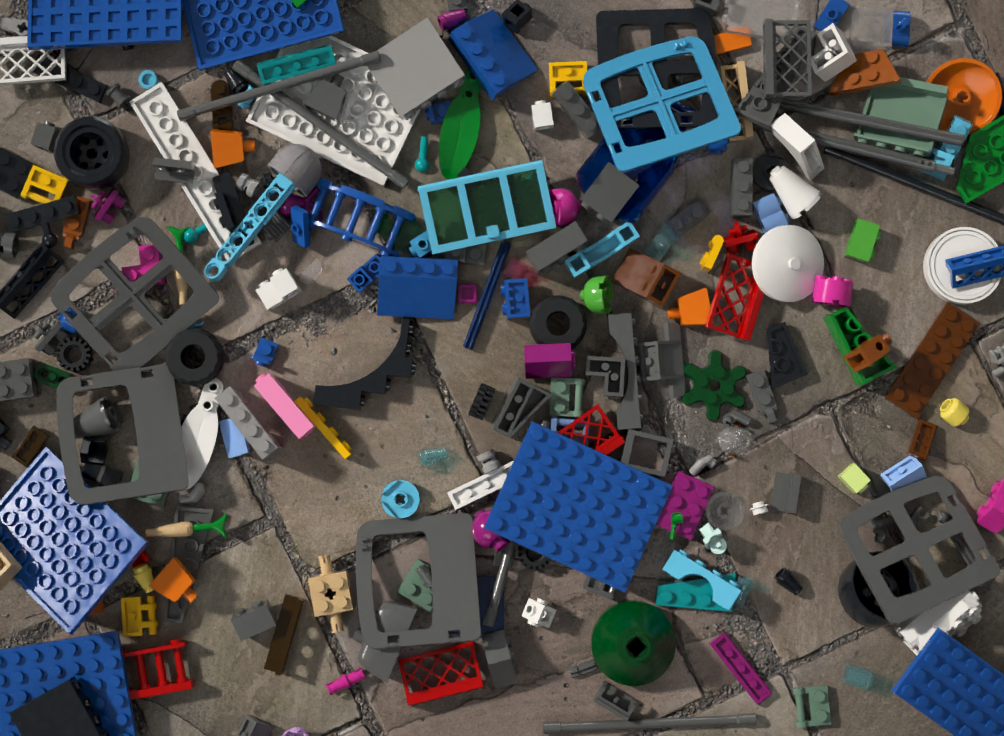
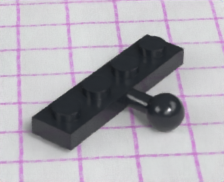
M77 195L5 214L4 216L9 233L42 225L44 232L42 243L44 246L52 248L57 244L58 240L56 235L51 232L49 223L82 213Z

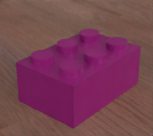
M676 471L671 483L673 487L656 525L671 531V514L681 512L683 523L677 524L676 534L691 540L714 486Z

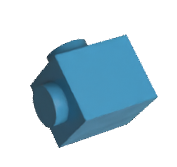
M427 230L410 241L411 247H409V250L414 257L424 258L432 253Z

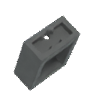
M627 429L620 462L641 472L665 477L666 474L670 473L672 463H669L670 455H674L676 444H673L674 439ZM635 436L667 443L661 471L628 464Z

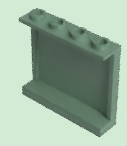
M900 77L902 80L901 84L870 89L863 111L864 115L939 130L950 94L948 86ZM860 125L857 133L853 135L856 142L884 149H892L904 154L910 153L921 158H930L935 144L933 140Z

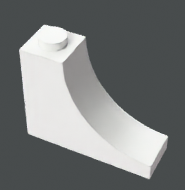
M785 113L773 121L770 126L774 136L789 150L802 168L805 176L811 181L825 169L815 139Z

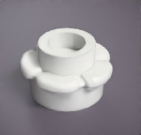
M760 501L753 503V508H750L753 516L768 512L767 506L769 505Z

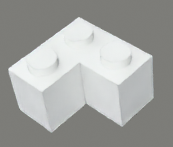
M833 23L817 34L824 49L811 57V66L815 74L825 82L857 61L843 32Z
M286 268L274 271L272 273L273 276L270 278L271 281H263L258 285L259 288L256 289L257 294L268 311L273 310L302 292L293 275Z

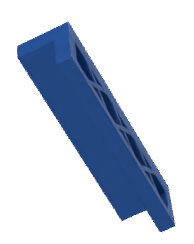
M1004 245L946 259L945 263L950 272L952 289L1003 277ZM1003 265L1000 271H993L996 266ZM978 270H985L979 276L974 275ZM956 275H966L962 280L956 281Z

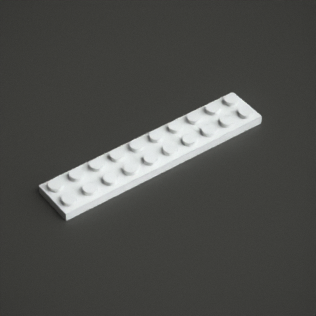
M160 82L129 102L165 159L192 161L196 165L194 183H180L218 247L221 248L231 233L222 227L220 222L222 214L220 210L216 209L213 199H216L214 194L216 190L212 178L218 176L219 173L214 168L213 163L187 121L180 122L177 115L179 108L164 84ZM257 235L254 238L255 243L248 246L239 257L262 244ZM229 252L223 254L228 261L231 254Z

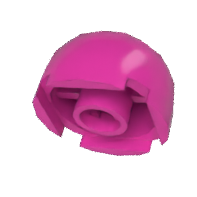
M559 188L549 191L556 227L566 226L574 222L578 211L581 209L579 199H576V196L568 189Z

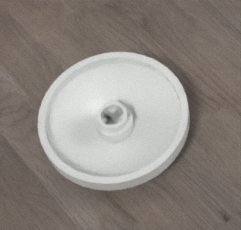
M795 225L775 227L760 238L754 249L752 257L754 279L761 291L776 301L795 302L806 298L813 292L816 275L823 274L824 257L821 246L817 239L802 227Z

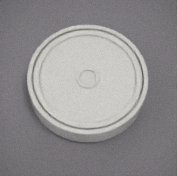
M958 227L942 233L929 245L924 256L923 271L928 286L939 298L953 304H971L986 298L996 289L1002 277L952 289L950 272L946 267L945 260L995 248L998 245L988 234L972 227ZM1003 265L996 266L993 271H1000ZM978 270L974 275L979 276L985 270ZM956 275V281L962 280L966 275Z

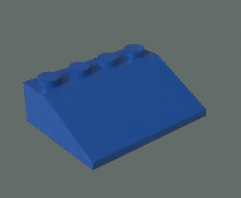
M494 9L462 24L453 30L448 38L492 101L538 71Z
M381 256L379 258L377 316L453 319L458 260Z

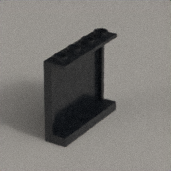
M75 676L9 713L21 736H111L103 728L101 717L95 713L92 708L91 699L86 697L82 683Z

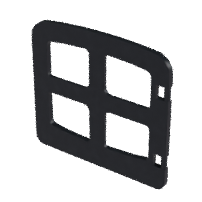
M697 8L600 11L596 15L598 65L617 58L618 29L621 26L649 25L651 46L665 42V25L692 24L696 28L697 37L706 44L717 69L711 18L706 11ZM663 59L652 63L661 87L665 90H668L667 78L670 75H701L695 60L672 61ZM631 69L601 82V88L610 108L622 105L618 78L620 76H641L638 69ZM708 93L702 94L701 109L699 111L672 112L678 128H696L715 120L717 116V111ZM655 112L642 113L627 118L632 119V124H621V121L616 123L618 130L663 129ZM692 117V122L681 123V118Z

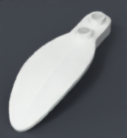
M217 378L204 385L198 405L189 413L181 427L189 485L186 489L193 487L200 479L215 447L218 433L217 409L219 406L215 397L224 391L222 382ZM212 384L217 385V389L214 391L210 390ZM207 402L211 403L209 409L204 408V404Z

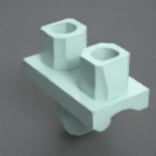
M707 523L700 529L701 535L704 538L703 543L708 550L711 549L717 555H721L726 551L727 544L719 528L714 530Z

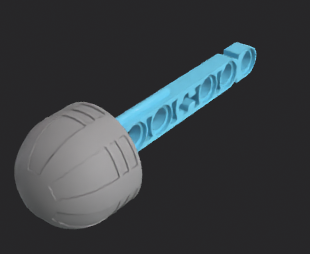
M291 144L279 150L269 162L268 168L277 177L218 250L216 257L212 258L206 265L204 272L211 281L217 282L223 278L228 271L227 268L235 263L293 190L307 197L320 179L322 168L319 157L311 148L301 144ZM279 193L277 200H270L271 194ZM267 208L265 215H258L259 209ZM250 224V225H253L254 227H253V229H250V228L248 229L247 226ZM243 238L241 245L234 246L235 239ZM229 252L231 254L230 259L222 261L223 254ZM217 267L219 269L218 274L210 276L211 269Z

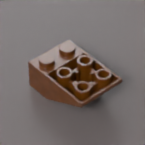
M629 248L611 282L661 309L681 273L664 263Z

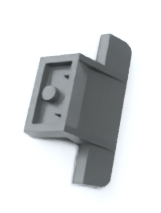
M665 322L663 323L665 341L639 343L641 381L668 379L669 398H674L685 394L681 328L678 323Z

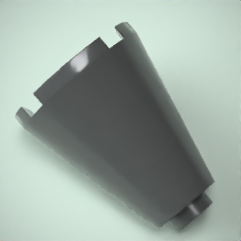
M106 395L74 417L76 439L84 438V436L92 437L118 433L123 430V427L120 428V424L123 423L122 413L117 403H112L109 400L112 399L110 396Z

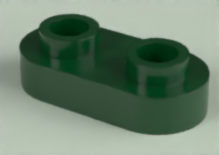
M40 364L34 370V377L38 382L56 389L62 377L66 379L72 377L70 373L48 364ZM45 370L48 371L47 377H43L42 375L43 371Z

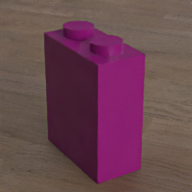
M571 343L524 345L526 379L572 377V370H575V350H571Z

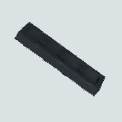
M38 54L35 61H37L42 55ZM45 58L40 65L47 69L53 61ZM56 65L50 73L52 75H61V68ZM38 66L32 71V73L39 76L44 72ZM66 67V80L52 81L98 103H101L108 88L106 84Z

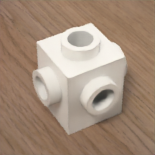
M529 598L522 616L528 619L527 623L535 627L542 625L549 628L557 610L548 606V601L537 598V601Z

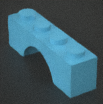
M629 220L598 242L565 260L564 265L573 279L638 240L640 235Z
M680 549L677 552L674 550L662 570L679 581L692 575L705 578L713 589L712 601L730 612L742 592L739 589L740 585L732 580L726 582L722 579L723 575L714 569L712 572L705 569L706 564L699 560L692 561L689 559L690 555Z

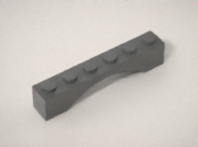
M631 313L609 314L607 316L609 336L620 348L627 368L625 394L615 411L617 430L641 428V424H644L643 412L640 413L639 405H642V394H638V386H641L640 374H636V367H639V357L635 355L634 348L638 347L637 336H633L636 320L635 317H632Z

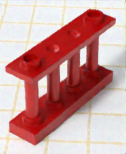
M179 638L170 640V644L127 652H125V649H122L124 657H136L140 685L139 689L131 690V687H129L131 700L188 690L195 687L194 679H188V676H186L181 647L188 645V641H182ZM162 650H174L178 673L177 682L169 683V680H167ZM151 652L155 654L159 682H157L158 685L150 686V683L147 681L143 654Z

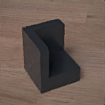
M84 436L80 449L81 463L104 465L108 453L107 440Z

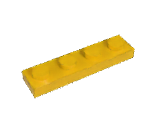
M301 396L294 401L342 457L348 459L352 455L350 452L352 448L345 440L341 442L338 439L339 433L333 426L329 428L324 423L326 418L320 412L316 413L312 409L313 403L307 397L304 399Z

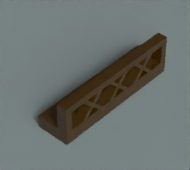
M285 594L264 669L273 671L279 676L284 672L304 603L303 598Z

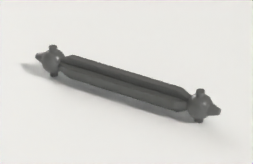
M937 509V522L943 524L949 522V513ZM960 533L950 537L967 565L969 566L974 563L975 556ZM991 580L979 585L980 588L992 590Z

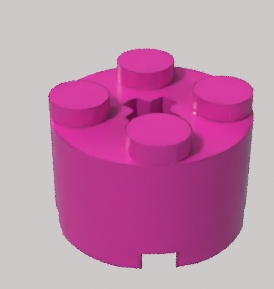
M816 275L812 303L827 304L835 307H850L854 280L837 276L827 278V276Z

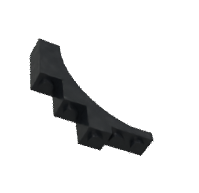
M402 319L400 338L395 348L376 370L348 384L336 386L316 385L313 404L361 410V407L365 406L366 395H363V392L386 395V390L390 391L391 379H388V376L411 379V374L415 375L416 363H413V359L406 358V354L410 355L411 343H408L409 336L413 335L414 328L411 320Z

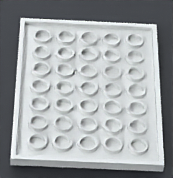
M327 36L280 49L276 58L327 44H332L336 64L368 53L333 36ZM367 66L338 73L344 77L340 87L347 92L339 122L337 123L319 113L308 110L393 169L421 109L416 111V115L413 118L402 120ZM328 76L322 79L330 82L332 76ZM320 79L281 91L305 107L304 101ZM270 94L256 99L247 117V123L292 144L305 145L311 148L317 156L383 187L385 186L388 179L387 176Z

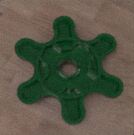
M713 350L709 353L708 364L704 368H698L692 363L684 366V375L692 379L693 388L689 392H685L682 396V402L686 406H691L696 402L703 403L706 406V417L712 422L719 419L720 408L723 404L729 403L735 408H742L746 403L745 397L735 390L736 382L747 375L745 367L739 365L733 369L724 368L722 365L723 357L718 350ZM712 380L720 383L717 391H712L709 387V383Z

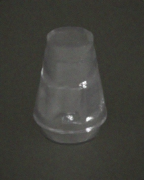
M315 258L300 273L298 280L309 288L316 285L324 263Z

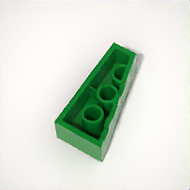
M847 307L823 317L842 357L866 340L872 338L870 334L866 333L860 322ZM885 354L872 365L853 372L843 357L857 386L863 385L897 368L887 358V354Z

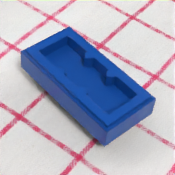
M830 0L813 28L821 32L832 23L837 25L850 4L844 0Z
M295 205L291 207L293 242L306 248L310 246L308 211Z

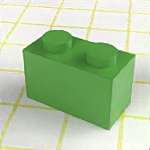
M859 218L855 220L844 257L864 264L868 263L869 260H873L876 249H873L874 244L879 241L881 231H879L880 225Z

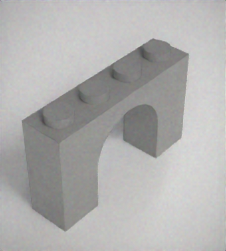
M229 386L215 397V400L262 460L270 459L283 449L274 435L269 433L254 417L246 405L248 402L237 388Z

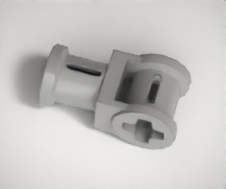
M0 13V30L11 32L15 36H27L28 21L25 19H10Z

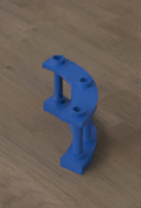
M319 179L316 184L319 187V194L309 217L310 229L315 230L318 227L341 235V239L345 241H358L381 251L380 255L400 256V253L392 250L402 222L404 223L405 220L413 222L415 214L396 205L391 206L384 203L385 201L356 189L344 185L338 186L333 184L334 182ZM333 192L336 197L326 223L316 221L326 194ZM349 197L355 199L356 205L344 231L333 227L343 199ZM368 204L376 208V214L365 239L353 234L363 206ZM387 212L394 215L395 221L384 247L373 241L382 217Z

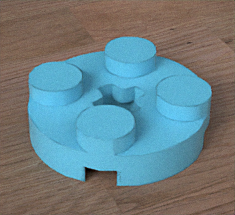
M405 480L389 483L384 488L381 497L383 509L387 514L395 518L411 516L417 510L420 503L417 488ZM397 494L400 496L405 495L404 504L396 503Z

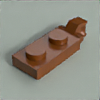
M77 196L82 214L66 218L62 234L65 237L64 247L74 249L76 240L80 241V238L83 237L92 204L91 199Z

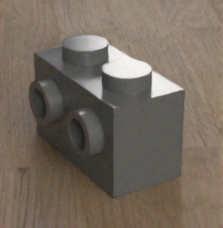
M267 599L265 601L258 600L249 608L236 610L231 622L240 640L243 641L275 627L278 619Z

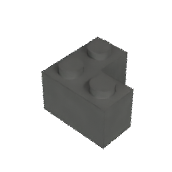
M586 356L585 376L604 377L603 396L622 398L625 358Z
M504 629L481 635L495 689L518 683L516 675L520 673L514 652L509 651V648L512 647L510 636H505Z

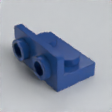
M527 278L504 280V285H500L501 296H505V304H502V314L506 315V319L530 317Z

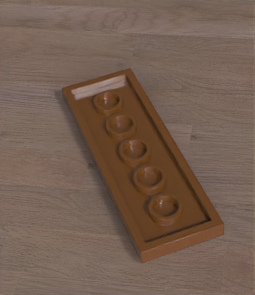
M947 302L884 398L917 419L980 323Z

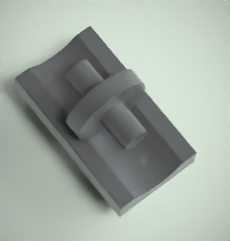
M58 320L48 331L46 329L50 324L47 322L42 326L38 324L34 326L37 332L33 337L38 340L43 335L35 345V349L38 352L43 351L51 355L57 348L50 342L53 336L61 342L68 336L66 330L61 328L62 326Z

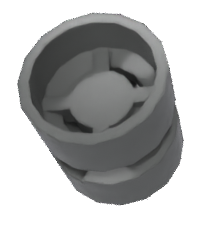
M0 232V255L2 254L3 257L16 258L19 249L18 234L5 233L3 235Z

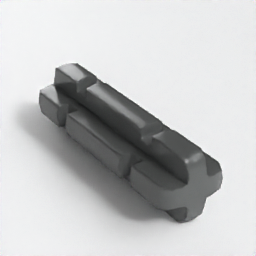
M592 659L580 663L578 667L576 665L570 667L569 672L571 677L575 678L581 673L584 675L597 670L598 665Z

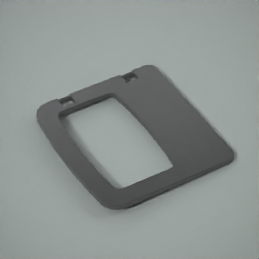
M166 364L69 377L59 383L56 390L59 443L69 495L75 503L92 505L182 491L188 487L189 479L175 380ZM141 372H153V377L142 378ZM92 380L93 385L82 387L81 381ZM124 386L127 388L136 428L139 478L134 482L87 488L84 485L77 453L73 397L78 392Z
M457 513L372 520L360 526L357 532L356 587L363 641L368 647L372 649H388L455 642H474L481 637L475 546L472 535L473 520L470 514ZM424 533L428 542L432 573V625L427 629L380 632L377 628L373 601V540L377 536ZM460 631V637L449 638V632ZM399 636L400 642L388 643V637Z

